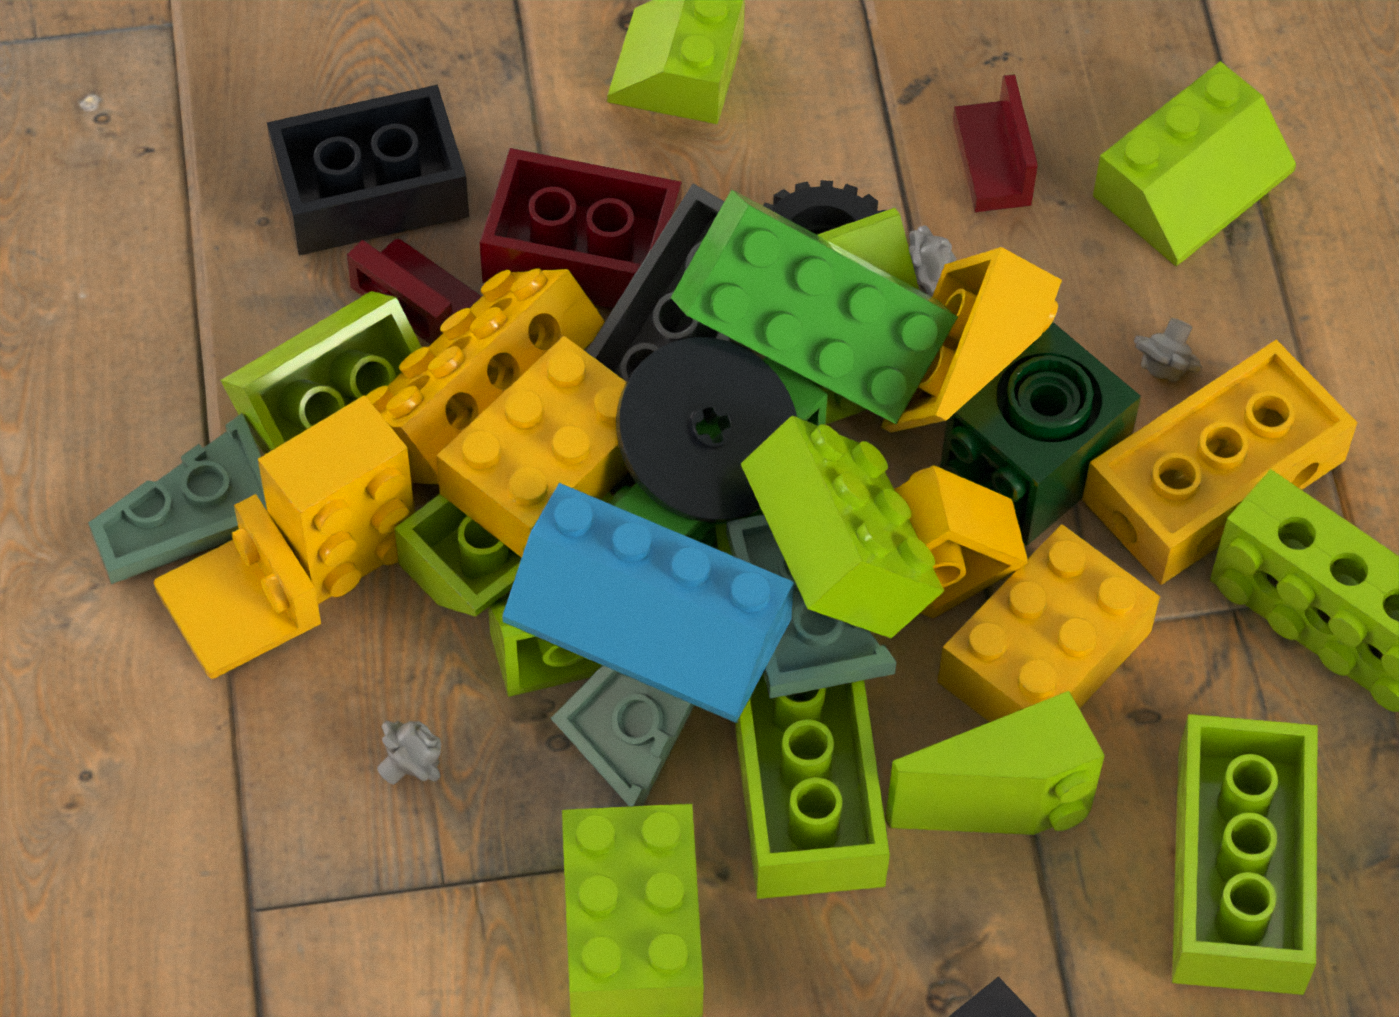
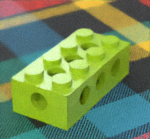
M1270 469L1226 519L1210 581L1217 585L1220 592L1227 599L1239 605H1246L1265 618L1277 634L1288 640L1298 641L1318 655L1321 662L1330 671L1341 676H1348L1371 692L1372 697L1382 707L1392 712H1399V556ZM1275 578L1279 583L1274 587L1268 580ZM1326 613L1331 618L1329 623L1322 620L1319 615ZM1378 649L1383 654L1382 658H1377L1370 650Z

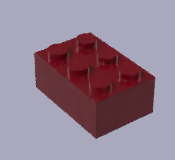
M510 148L479 242L482 283H486L494 275L504 270L525 272L540 268L541 271L568 269L593 305L614 309L681 203L682 182Z

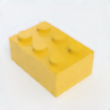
M563 336L437 455L440 495L522 558L529 534L559 483L601 500L629 473L620 453L616 433L617 406L626 381L566 336Z
M365 395L258 458L267 512L315 586L318 604L331 596L340 597L347 594L356 587L362 577L383 564L392 565L398 562L394 528L415 513L408 448Z
M1061 524L1028 558V564L1016 570L943 646L937 682L989 722L1067 691H1070L1080 709L1151 633L1160 596Z

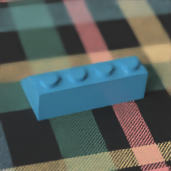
M559 483L529 534L502 618L506 624L737 723L791 621L794 582Z

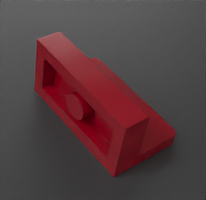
M1015 74L1004 75L999 101L954 107L953 123L975 213L1032 206L1038 168L1037 159Z
M399 238L394 239L381 252L364 240H361L347 254L351 288L362 296L373 291L396 297L414 333L430 345L443 334L440 327L445 320L461 309L470 308L482 297Z

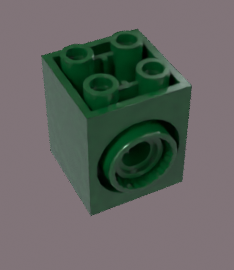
M1052 322L1049 328L946 420L940 468L1011 498L1023 543L1028 546L1082 499L1090 461L1133 434L1141 396Z

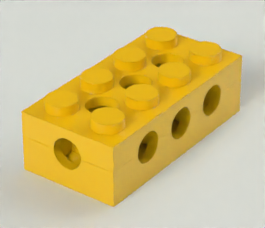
M540 268L525 272L504 270L494 275L482 286L480 291L483 296L470 308L457 311L445 320L440 327L443 334L429 347H422L414 351L402 361L399 366L402 373L388 386L378 387L366 395L372 405L407 446L411 483L439 484L437 455L563 336H566L583 350L595 339L605 321L568 269L541 271Z
M1276 339L1090 461L1082 500L1153 578L1162 585L1219 547L1226 519L1270 469L1303 490L1346 460L1358 422Z

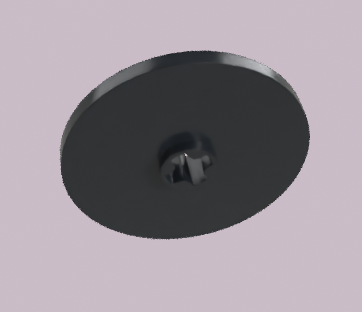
M692 337L674 341L660 347L644 359L632 372L624 385L617 406V441L620 453L631 476L638 486L657 504L676 515L690 520L710 523L727 522L746 517L761 508L741 463L792 415L797 417L785 385L772 368L760 357L729 341L708 337ZM704 418L708 425L718 424L721 433L713 439V442L709 434L699 435L696 430V426Z

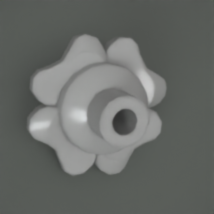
M924 225L918 227V230L910 231L909 251L917 283L925 288L928 295L933 296L944 265L956 261V257L951 251L952 244L948 239L933 236L930 229Z
M1171 318L1164 333L1153 334L1150 338L1136 335L1134 339L1135 347L1143 352L1141 367L1148 369L1153 376L1159 379H1168L1171 382H1177L1187 370L1190 372H1200L1202 368L1200 360L1192 354L1191 348L1186 343L1192 326L1182 320Z
M387 720L382 724L381 727L385 734L382 741L388 756L378 765L377 769L383 779L395 785L406 774L415 776L422 781L430 779L436 782L441 778L437 767L440 763L438 758L441 754V740L433 735L425 724L420 721H409L403 724L399 721L393 723Z

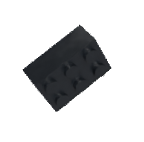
M438 84L267 122L273 166L299 256L357 243L361 240L366 241L469 217L466 173Z

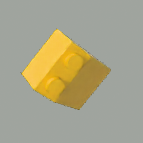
M1003 247L945 264L932 297L940 301L958 318L897 424L884 418L881 428L892 433L949 419L1049 328L1058 310V303L1055 301L1062 280Z

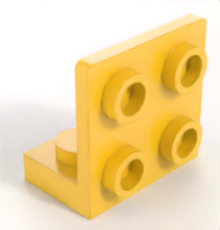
M256 494L234 505L239 529L231 533L233 540L154 580L157 594L203 670L211 679L217 678L321 624L315 586Z

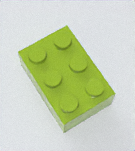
M792 415L741 463L807 609L892 638L944 592L933 569L935 565L934 556L929 548L918 539L909 520L911 510L906 501L895 492L885 472L888 469L887 461L881 452L869 442H856L839 435L825 424L817 426Z
M692 804L562 810L571 1017H702L704 983Z

